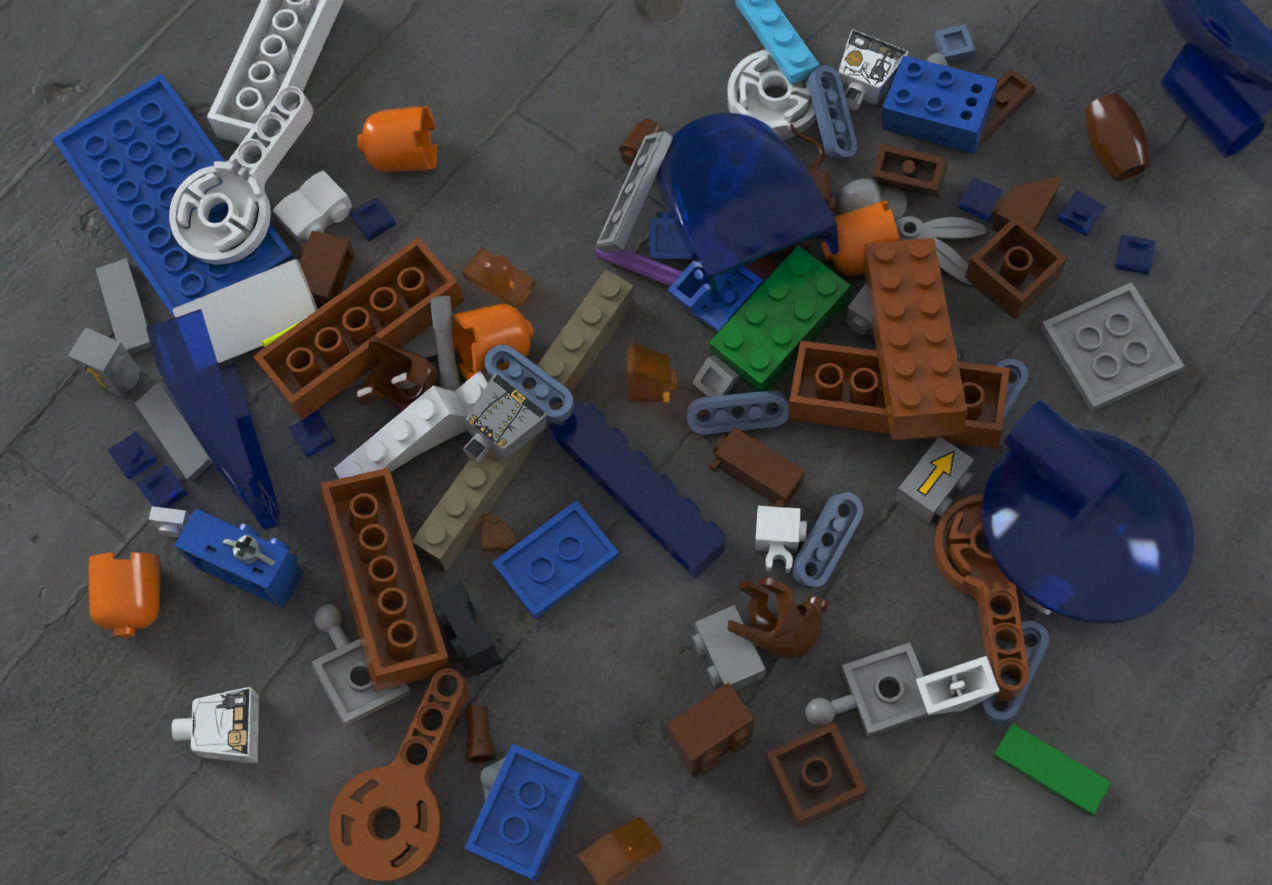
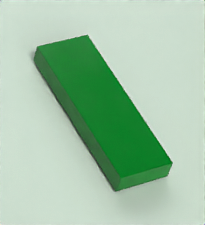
M1013 723L1008 728L992 756L1090 816L1094 815L1112 783Z

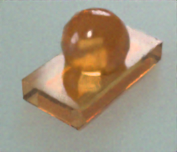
M482 247L462 271L464 278L517 309L536 285L535 279L513 267L512 263L505 256L493 255Z

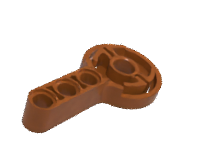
M976 494L957 501L943 514L935 532L933 552L936 564L945 579L959 591L973 597L977 602L985 656H987L999 688V693L994 696L1003 701H1012L1020 695L1029 679L1017 592L1031 581L1040 565L1043 554V539L1036 521L1021 505L999 495ZM1004 518H1006V520L1013 526L1015 531H1013L1012 527L1004 520ZM949 530H950V533H949V536H948V542H946V537H947V534H948V532H949ZM980 535L993 536L1001 543L1002 550L995 554L984 553L977 547L976 538ZM1018 555H1020L1019 563H1018V565L1016 566L1017 561H1018ZM949 559H951L952 563H953L954 566L957 568V570L959 571V573H958V572L956 571V569L952 566V564H951V562L949 561ZM1000 605L1005 608L1007 614L998 615L992 611L991 606ZM995 640H1010L1013 644V649L1003 650L998 647ZM1000 674L1014 676L1018 684L1014 686L1007 685L1002 681Z
M442 669L432 677L395 760L387 766L366 770L352 778L341 789L333 803L329 818L331 844L340 861L350 871L360 877L382 882L407 878L422 869L430 861L438 848L443 831V815L438 800L439 797L431 785V777L469 695V684L457 671ZM449 679H457L458 689L455 694L448 697L443 696V684ZM435 712H440L443 716L442 725L434 731H429L427 728L428 717ZM419 746H425L427 749L426 760L420 765H414L411 759L413 751ZM366 784H368L366 788H364L362 791H360V792L354 797V799H352V797H353L360 789H362L363 787L366 786ZM423 801L424 803L419 804L421 810V824L420 827L416 828L415 826L419 825L418 803ZM393 810L400 818V829L392 838L382 839L375 830L376 818L383 811ZM344 815H346V816H345V823H344V829H345L344 839H345L346 844L344 843V840H343V834H344V833H343V817H344ZM407 843L410 844V849L401 858L394 861V866L396 867H393L391 861L401 856L408 849Z

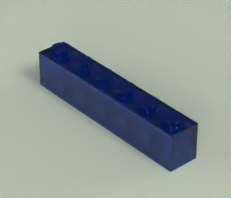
M579 399L574 403L573 412L566 420L553 422L549 425L552 439L695 579L725 551V540L723 539L725 534L717 524L712 521L707 523L699 515L700 510L691 499L686 497L683 500L674 491L676 487L666 475L661 474L659 476L650 468L652 466L650 460L641 451L634 452L627 445L628 440L619 429L614 427L611 430L603 422L605 420L603 415L594 405L587 406Z

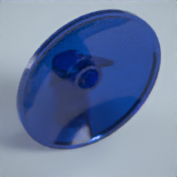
M1161 0L1169 20L1186 44L1163 77L1160 85L1224 158L1230 157L1244 149L1257 138L1267 124L1263 117L1272 109V32L1241 0Z
M1042 399L1037 401L1019 419L1005 438L1004 445L1010 450L998 461L984 488L981 504V522L985 540L995 562L1009 581L1015 584L1016 588L1032 601L1047 610L1073 620L1089 623H1118L1139 618L1154 611L1165 603L1178 589L1187 575L1192 562L1194 529L1190 511L1183 495L1168 473L1139 448L1109 434L1088 429H1078Z

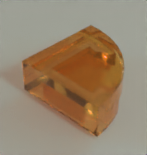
M483 514L482 551H508L517 544L515 536L507 524L496 516Z

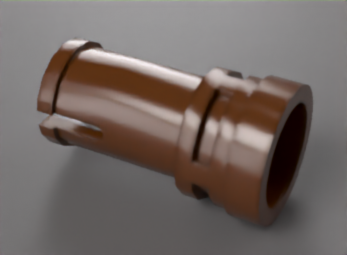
M472 706L465 709L468 740L466 741L467 762L483 763L494 760L496 753L493 746V738H490L488 708L486 706Z

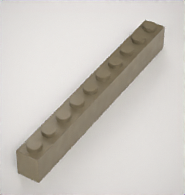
M605 269L537 366L565 386L572 394L634 306V285ZM527 383L524 388L531 390L536 384ZM556 402L550 408L558 410L562 407V404ZM547 420V426L505 460L498 457L491 450L479 463L470 459L412 539L417 555L446 572L551 422Z

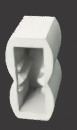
M323 170L309 178L298 191L285 197L273 209V212L279 223L302 246L304 241H308L311 231L324 233L327 226L343 221L348 216L352 204L348 195Z

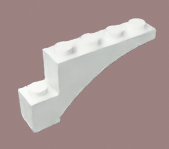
M479 371L456 391L432 386L337 465L334 470L339 479L390 468L392 472L436 445L466 432V417L491 377L487 372Z

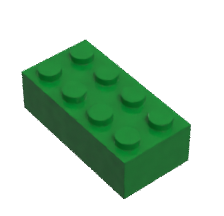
M797 246L709 342L711 356L715 354L740 375L738 379L754 392L769 391L797 360L800 340L813 342L849 303L851 285L800 246Z

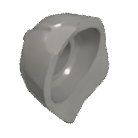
M858 179L846 184L840 190L837 196L838 215L887 200L888 210H892L894 220L896 221L906 211L907 197L904 191L899 188L879 185L875 180Z

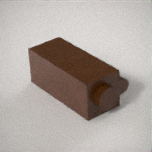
M736 427L733 428L728 436L723 434L713 449L715 458L710 464L709 469L714 472L718 469L724 471L774 503V507L786 508L804 482L805 470Z

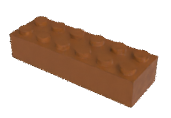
M417 237L262 349L253 358L266 378L302 421L377 366L380 359L369 348L371 336H376L401 348L433 324L430 298L450 296L452 310L464 302V298L458 281Z
M934 238L865 244L863 271L891 440L963 434L967 407Z
M800 340L789 400L790 420L890 434L877 351ZM958 361L967 407L963 434L941 437L950 443L998 449L1003 426L1010 368ZM939 436L923 437L922 439L936 440Z
M390 468L320 483L321 508L374 691L377 692L431 678L438 671L446 669L448 655Z

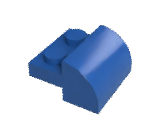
M711 240L667 291L689 315L702 325L705 323L718 333L759 289L764 281L738 263L735 256Z

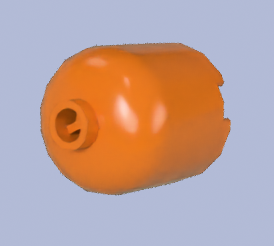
M413 106L374 112L366 119L362 134H358L357 144L359 152L364 153L370 166L380 172H419L434 169L437 163L438 144H431L430 130H436V125L430 108Z
M885 200L838 215L828 223L826 229L827 241L821 242L823 255L826 262L832 260L836 270L842 275L849 277L864 274L865 244L900 241L892 210H888V201Z
M497 304L452 315L454 318V350L458 351L462 362L457 364V367L465 379L469 380L479 371L487 372L485 356L495 346L508 345L527 358L534 332L530 321L525 320L517 308L508 304ZM501 363L498 369H507L509 364Z
M131 552V559L114 560V553H103L89 557V612L92 621L97 626L105 630H112L113 637L128 638L135 637V630L145 629L153 624L158 617L160 607L162 565L160 564L159 556L149 553Z

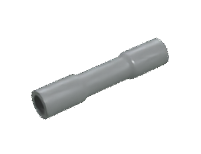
M451 297L430 298L439 361V386L456 391L460 387V380L454 350Z

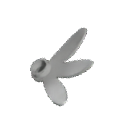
M905 216L895 222L900 241L934 238L940 269L964 284H972L965 278L968 268L967 263L954 249L938 239L959 240L981 237L987 232L984 225L959 217L939 218L923 223L916 217ZM904 229H913L915 232L909 234L906 233Z

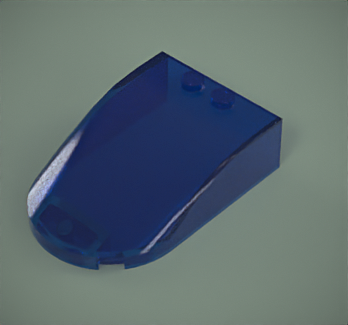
M719 113L694 120L672 136L673 139L657 173L660 193L713 304L719 302L715 277L818 234L823 235L833 255L839 252L837 222L822 194L800 159L769 125L748 115Z
M199 309L146 327L158 371L204 454L233 495L265 531L281 526L278 517L280 510L237 368L233 364L220 369L202 310Z

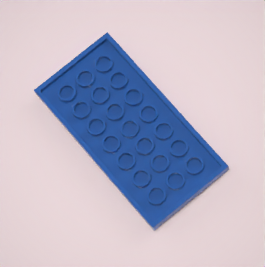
M162 73L52 138L175 320L172 309L294 260L292 253L271 224H269L263 241L251 254L230 264L216 265L202 262L190 255L176 241L169 221L170 205L175 192L183 181L193 173L203 168L214 166V162H225V160ZM214 185V186L210 187L209 189H207V190L204 192V194H205L208 190H210L211 188H213V187H215V186H217V185ZM221 203L213 207L208 216L209 222L219 223L223 221L228 215V204ZM259 207L256 215V222L253 228H255L257 223ZM192 208L191 213H190V216H189V226H188V227H185V229L190 228L191 214H192V211H193L194 209H196V208Z

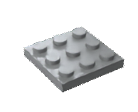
M1132 282L1043 321L1040 327L1091 412L1181 372L1185 366Z

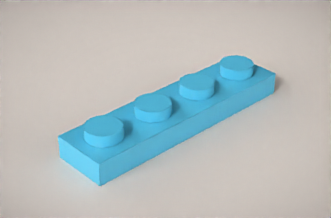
M735 0L736 6L790 85L807 79L814 70L820 67L815 57L774 0Z

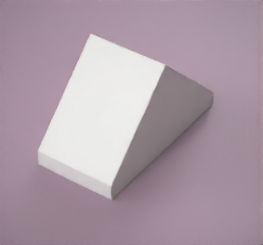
M987 656L916 679L928 715L964 711L999 693V688Z

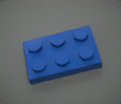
M576 500L494 560L492 564L536 620L619 558L620 555L618 550Z

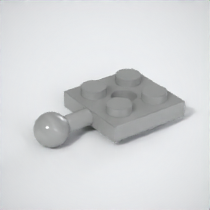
M326 604L316 611L314 621L317 628L329 633L337 649L312 661V667L344 728L410 695V689L407 684L375 692L372 680L364 686H357L352 683L350 678L353 673L361 670L369 673L360 639L349 642L341 627L343 614L337 606Z
M909 642L842 665L841 670L851 694L831 702L825 698H815L808 703L805 711L806 718L810 724L816 727H824L833 721L835 715L856 708L867 737L929 716L916 679L924 677L911 643ZM891 680L897 684L899 694L894 698H886L879 692V684L882 681Z

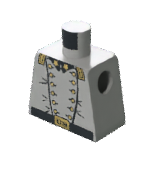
M495 373L466 417V430L474 437L463 448V451L476 463H479L490 450L505 460L547 426V414Z

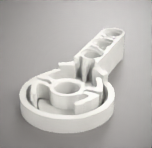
M767 50L758 51L743 59L735 67L729 78L728 107L738 126L709 181V205L712 210L719 214H727L735 210L769 143L774 140L797 136L792 131L790 124H793L795 129L802 133L817 119L813 102H811L808 78L790 85ZM771 86H779L784 88L787 93L783 97L772 98L766 95L764 90ZM753 139L755 140V142L750 143L744 140ZM733 165H740V166H742V168L735 169V168H732L731 166H733ZM720 191H727V192H729L730 194H728V195H720V194H718V192H720Z
M295 86L282 88L228 161L214 162V166L198 170L184 180L175 192L169 211L170 227L179 245L194 258L209 264H230L251 254L263 241L268 231L271 217L270 204L264 189L265 183L313 116V107L299 88ZM300 102L296 109L289 111L293 103ZM281 128L276 136L270 137L273 130ZM262 154L258 162L250 164L254 156ZM214 185H217V186L211 188L210 190H208V191L204 194V192H205L207 189H209L210 187H212V186H214ZM221 203L228 204V215L223 221L219 223L209 222L208 216L213 207ZM258 205H259V212H258L257 223H256L255 228H253L254 225H255V222H256V215H257ZM192 208H196V209H194V210L192 211V214H191L190 228L185 229V227H188V226H189V216H190V213H191Z

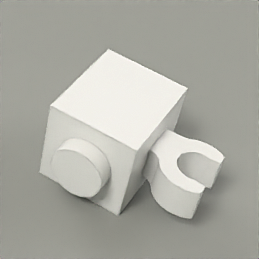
M758 506L755 550L769 551L765 563L767 572L772 571V564L776 559H782L786 563L785 573L791 572L793 558L790 553H797L798 543L805 542L807 521H800L799 508Z

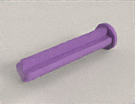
M598 248L595 250L596 257L669 286L683 273L680 270L627 249L603 253Z

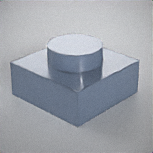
M966 24L935 31L934 40L937 49L945 57L947 63L974 57L975 47Z

